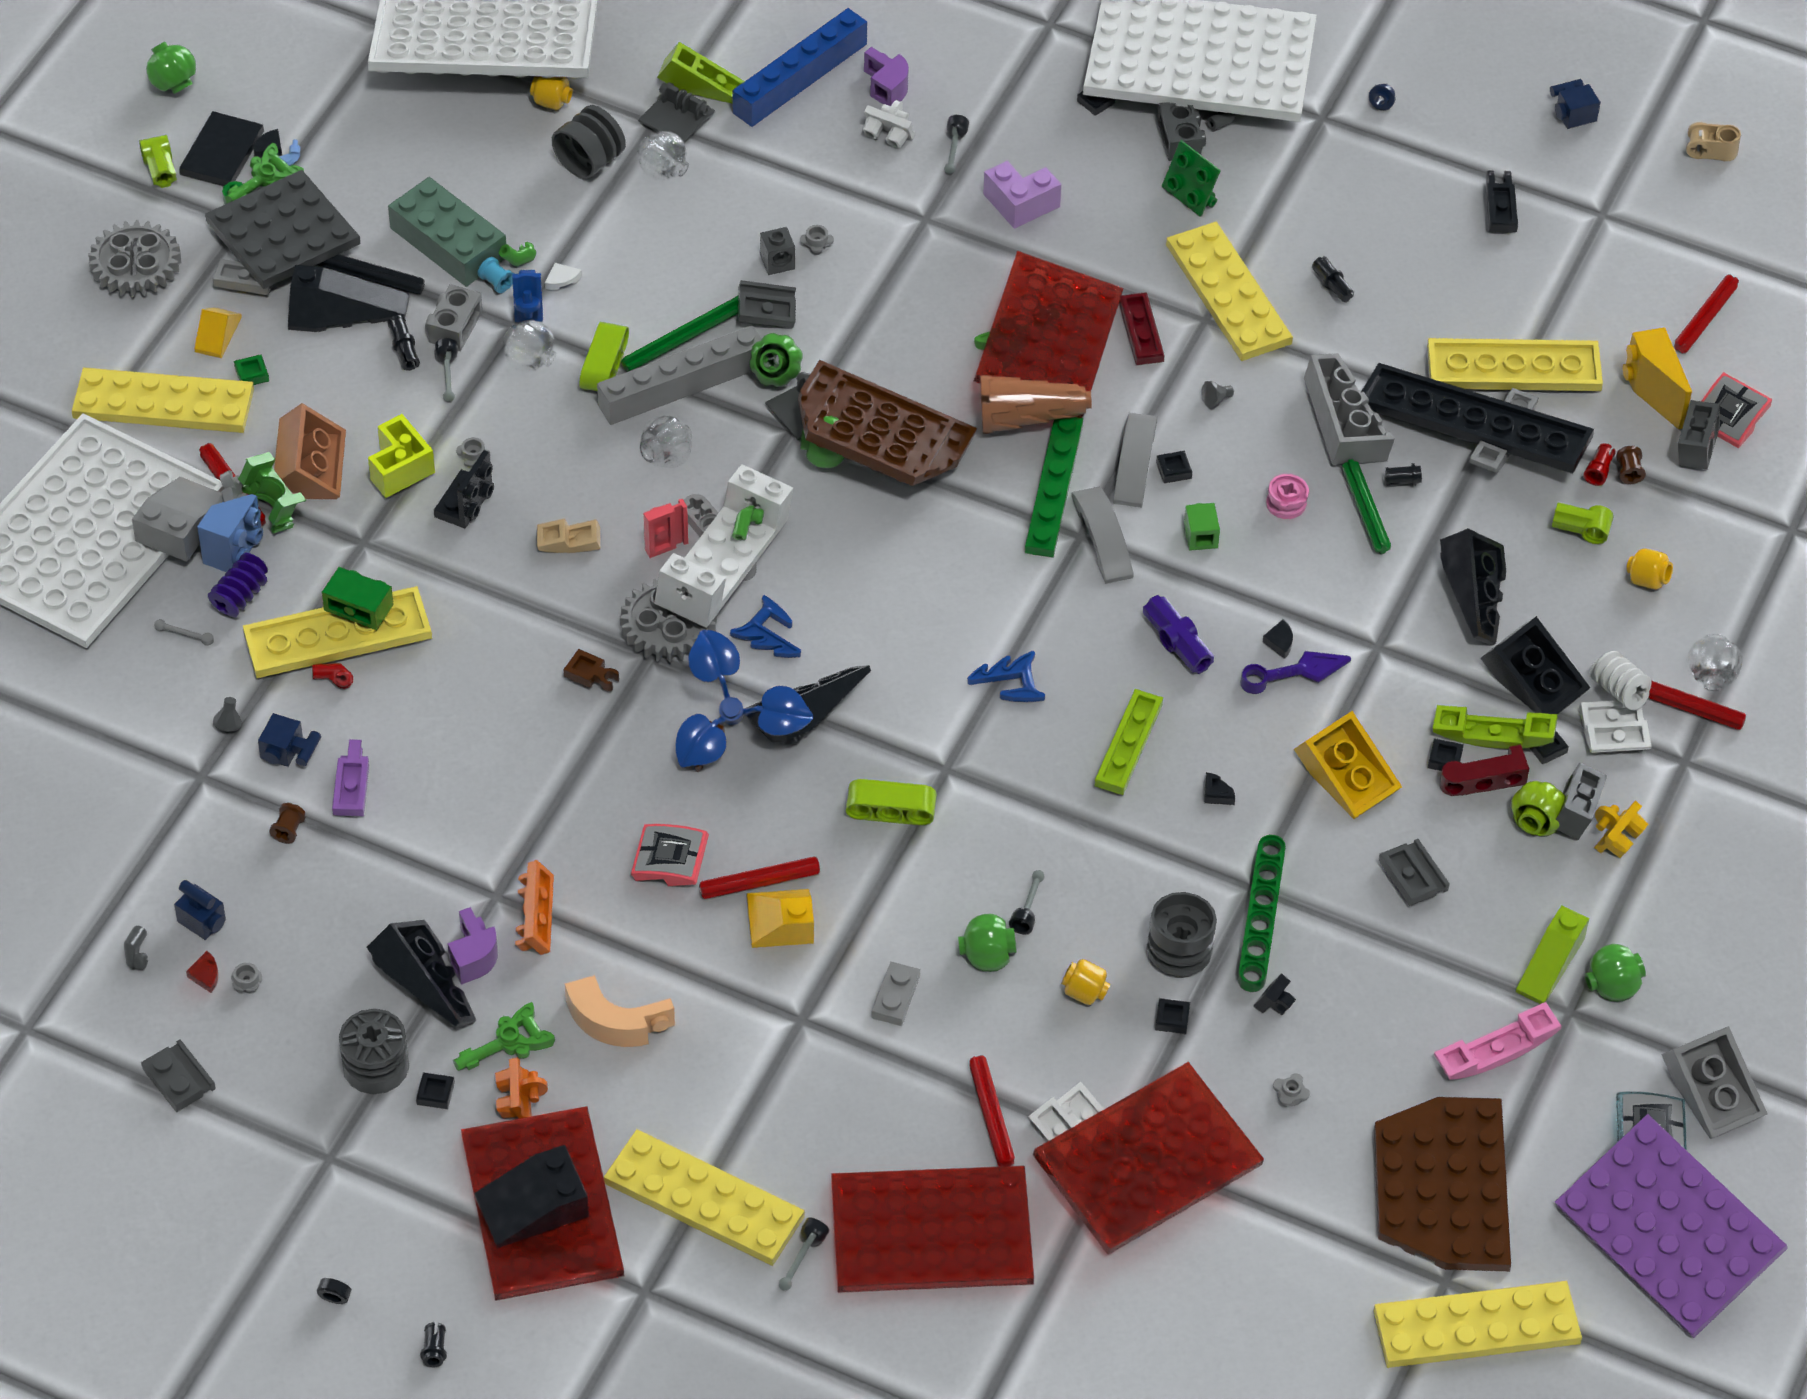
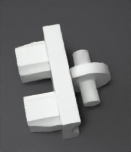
M896 100L891 106L883 104L881 110L867 105L864 111L866 116L863 128L865 136L878 139L883 129L889 132L886 137L887 143L898 149L901 148L906 139L912 140L915 136V131H912V122L907 120L909 113L902 111L903 103Z

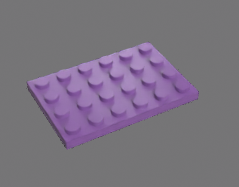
M1649 1114L1640 1120L1555 1201L1556 1206L1693 1338L1788 1249L1786 1243Z

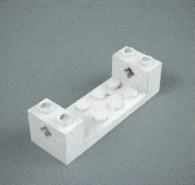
M741 464L728 481L724 507L685 558L673 553L660 569L654 604L707 628L787 522L793 487ZM750 505L763 509L764 517L762 523L759 525L751 523L746 540H737L732 537L736 517L740 510Z

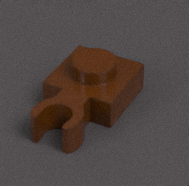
M581 649L576 651L563 669L564 677L588 688L596 682L604 690L612 691L613 682L607 679H614L619 682V672L616 669L605 668L604 659Z

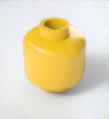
M535 76L530 87V95L533 96L535 103L553 110H559L564 103L568 104L573 93V89L569 87L567 77L543 78Z
M1642 548L1629 558L1627 572L1630 573L1633 584L1657 590L1664 584L1669 583L1673 573V564L1669 561L1667 554Z
M1080 959L1077 963L1071 962L1061 984L1065 985L1066 995L1086 1005H1092L1097 998L1103 1000L1110 987V983L1106 982V970L1085 959Z

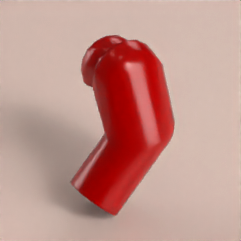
M341 663L313 664L312 666L313 679H329L342 689L350 687L353 683L352 673Z

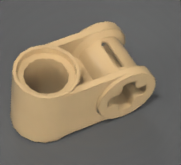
M1693 123L1688 128L1690 142L1686 147L1687 154L1695 159L1734 160L1738 155L1741 132L1734 125ZM1699 130H1702V136H1699ZM1697 145H1700V151H1697Z

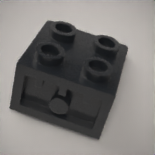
M483 450L469 472L462 469L459 471L434 508L435 518L466 529L472 519L475 520L477 518L482 503L485 499L491 497L494 490L491 474L493 465L490 462V452Z

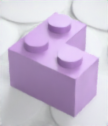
M1005 161L984 171L983 194L1015 229L1059 208L1061 183L1046 167L1023 178L1008 161Z

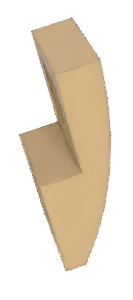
M565 518L537 524V548L539 551L554 553H575L601 549L600 525L597 519L568 525Z

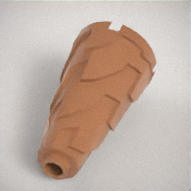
M980 376L983 434L1019 429L1023 425L1049 423V420L1077 417L1080 414H1086V409L1092 408L1091 391H1085V386L1048 383V381L1020 380V378Z

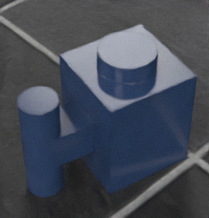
M1577 79L1550 86L1551 96H1558V102L1555 104L1556 116L1563 121L1567 129L1597 122L1601 102L1590 84L1584 85L1582 79Z
M273 713L258 739L260 758L271 764L289 767L295 754H298L296 763L306 766L322 736L317 731H311L308 738L305 739L302 734L301 721Z
M183 880L179 885V890L184 895L174 904L177 922L206 940L212 933L218 932L226 921L223 902L198 885H193L189 881Z

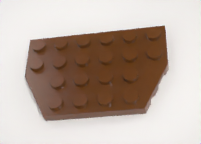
M821 360L816 364L798 396L805 440L911 486L956 468L977 430L972 425ZM833 416L839 420L835 421L834 424H829L824 421V417Z
M1436 1097L1376 1121L1374 1126L1378 1239L1392 1246H1399L1411 1255L1415 1256L1417 1253L1433 1260L1436 1266L1444 1270L1510 1272L1511 1251L1502 1099Z

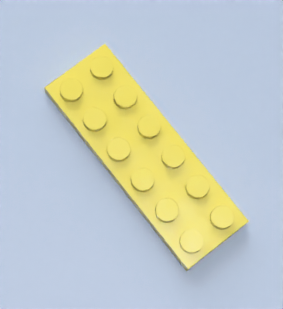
M1217 221L1167 237V248L1241 361L1292 344L1293 336Z
M1428 338L1427 351L1430 378L1463 389L1511 390L1515 388L1518 390L1602 391L1603 379L1598 341Z
M83 367L72 407V416L74 419H78L84 413L98 421L244 433L254 385L253 382Z
M418 586L392 592L394 605L377 630L324 611V607L243 625V632L256 678L432 639V631Z
M638 1129L635 1130L604 1176V1184L771 1266L774 1265L805 1217V1210Z
M1567 1281L1375 1304L1373 1310L1387 1368L1581 1344L1582 1340Z

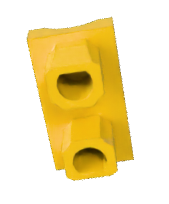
M1635 800L1620 816L1617 814L1619 812L1617 805L1613 804L1611 807L1600 806L1595 812V818L1598 822L1596 828L1599 831H1603L1606 828L1608 831L1594 848L1600 853L1608 849L1621 858L1633 845V842L1621 832L1626 830L1636 839L1649 825L1637 813L1642 805Z

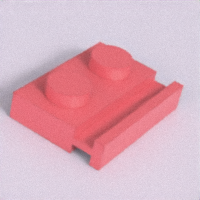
M679 499L676 505L672 506L671 503L643 513L645 551L649 558L676 548V544L681 542L684 545L688 544V511L683 499Z

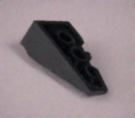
M295 265L290 285L288 330L321 332L326 331V327L342 325L343 328L352 327V323L368 321L373 324L386 322L389 319L393 320L392 317L396 315L406 317L410 295L403 291L324 267Z
M1467 528L1440 539V559L1473 638L1492 646L1497 642L1500 620L1497 603L1503 599V593L1499 590L1500 582L1506 578L1504 545Z
M870 665L850 667L818 680L819 686L818 683H812L794 688L813 714V720L797 732L783 736L770 735L760 729L758 725V717L761 712L751 713L747 717L771 742L783 741L784 745L800 741L802 739L801 734L812 730L871 672ZM762 701L755 703L744 709H748L754 706H762Z
M425 919L390 923L366 947L371 953L372 960L376 966L452 1025L458 1027L470 1025L476 1021L464 991L455 986L452 980L456 975L453 967L446 966L442 958V955L445 953L443 945Z

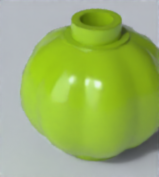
M1540 781L1528 782L1515 793L1511 800L1514 821L1526 833L1550 836L1556 833V829L1560 826L1556 818L1562 809L1566 797L1551 783Z

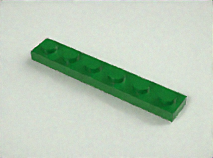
M1072 417L1057 419L1053 422L1025 545V553L1054 558L1084 418Z

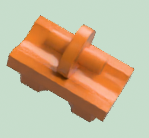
M518 1057L509 1059V1068L495 1073L497 1088L501 1093L510 1091L509 1096L496 1100V1109L503 1119L517 1116L522 1123L531 1122V1102L536 1103L539 1101V1096L547 1092L548 1083L544 1078L538 1077L537 1071L529 1072L527 1069L522 1068Z

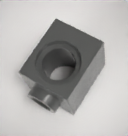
M787 227L760 233V256L768 275L795 269V245Z

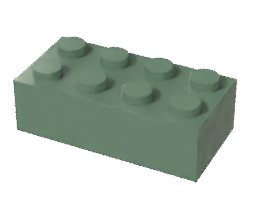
M427 177L388 205L390 229L465 287L479 278L477 275L478 269L484 260L489 257H495L499 263L505 260L499 255V249L506 244V235L431 177Z

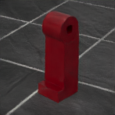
M1522 746L1509 747L1508 755L1468 763L1459 761L1446 763L1441 773L1440 788L1447 795L1463 796L1522 786L1527 783L1530 768Z

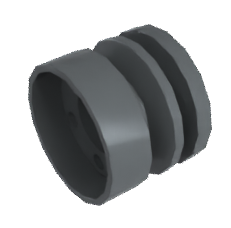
M595 105L586 106L573 117L572 121L566 122L551 137L552 147L561 164L570 173L585 180L597 174L604 168L606 163L614 160L626 147L625 136L617 121L607 111Z
M1188 892L1171 893L1161 897L1156 902L1151 913L1150 932L1147 943L1148 956L1155 967L1167 974L1189 976L1202 971L1209 964L1217 923L1215 910L1210 903L1199 895Z
M375 1008L361 1010L350 1016L342 1025L339 1033L344 1077L348 1083L358 1091L369 1094L386 1093L398 1087L406 1078L409 1070L406 1034L402 1022L389 1011Z

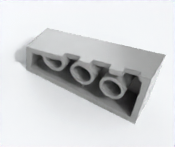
M1338 353L1311 355L1304 380L1332 465L1346 463L1349 459H1354V461L1359 463L1387 461L1395 438L1390 431L1386 432L1382 426L1383 420L1368 405L1369 399L1366 394L1360 392L1356 387V379Z

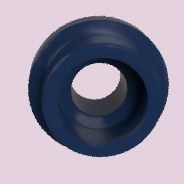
M1377 84L1369 92V101L1378 110H1388L1395 103V91L1388 84Z

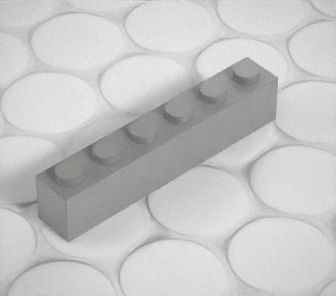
M752 325L597 383L598 406L609 424L613 425L751 373L749 361L751 359L752 346L760 341L761 337Z

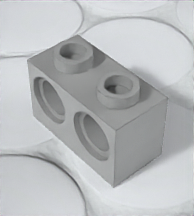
M449 284L445 293L440 294L434 313L429 314L427 317L425 329L428 330L429 343L435 344L440 339L450 338L457 342L458 351L461 352L483 312L481 293Z

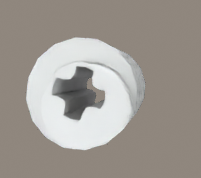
M1618 651L1606 653L1591 666L1589 671L1590 677L1629 710L1640 709L1646 704L1652 684L1651 678Z

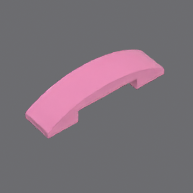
M1544 1002L1518 1014V1021L1467 1044L1460 1040L1434 1052V1056L1449 1080L1474 1076L1504 1065L1531 1051L1561 1030V1024L1548 1004Z

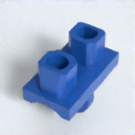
M520 270L519 274H512L515 322H522L524 320L542 322L541 273H536L535 270Z

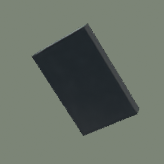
M212 111L179 167L180 175L221 186L236 181L254 150L256 141L264 132L263 124Z

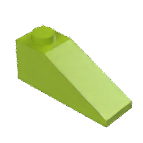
M678 42L664 59L657 78L665 83H672L675 87L679 88V91L684 89L687 93H692L693 95L733 104L732 90L745 82L681 42Z
M1561 905L1547 927L1516 988V993L1539 1004L1548 1000L1585 940L1590 918Z

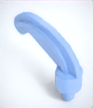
M294 139L292 145L289 146V154L280 156L289 166L296 163L300 157L301 147L298 145V140Z

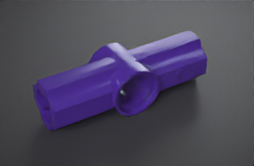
M1156 595L1149 599L1148 603L1143 606V614L1159 632V638L1164 648L1170 653L1175 651L1193 673L1197 672L1200 674L1206 671L1214 662V655L1198 637L1197 628L1193 621L1187 616L1181 617L1164 596Z

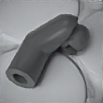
M1218 112V114L1207 119L1208 127L1211 130H1215L1234 121L1235 114Z
M134 926L124 941L126 964L133 970L135 968L143 970L148 964V960H146L148 958L147 954L139 953L140 946L147 936V931L141 926Z

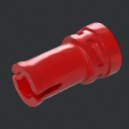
M1600 444L1594 459L1586 467L1583 475L1588 483L1595 486L1605 483L1609 473V465L1616 454L1615 448L1609 454L1612 448L1610 444Z

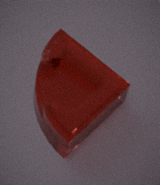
M206 951L186 971L187 978L212 993L218 983L219 973L215 958L210 952Z

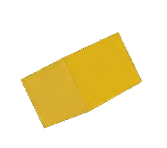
M215 307L202 309L194 348L195 352L222 358L242 318L241 313Z

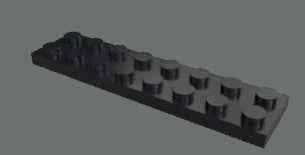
M1382 363L1377 364L1361 391L1368 397V405L1373 412L1476 444L1483 441L1507 450L1508 454L1572 474L1594 434L1593 428Z

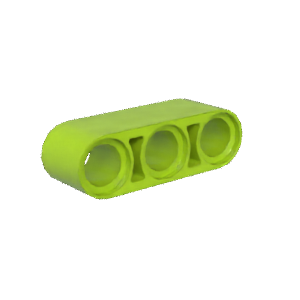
M599 322L581 370L579 381L581 389L598 392L597 383L616 376L628 343L629 327Z
M856 779L849 784L845 811L849 817L858 820L928 825L934 820L937 793L934 788L928 785Z

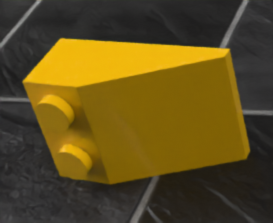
M1666 328L1633 332L1630 345H1627L1626 364H1623L1625 380H1629L1633 391L1677 429H1682L1689 408L1692 390Z
M1353 711L1294 748V751L1310 775L1353 819L1402 788V785Z

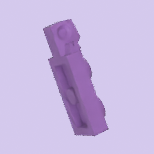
M349 739L348 755H341L338 758L332 806L333 815L364 816L369 759L368 756H362V740Z

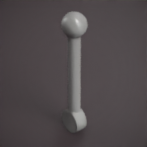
M162 619L156 620L154 624L155 629L158 631L165 629L199 639L207 646L214 642L211 633H204L202 635L166 624Z

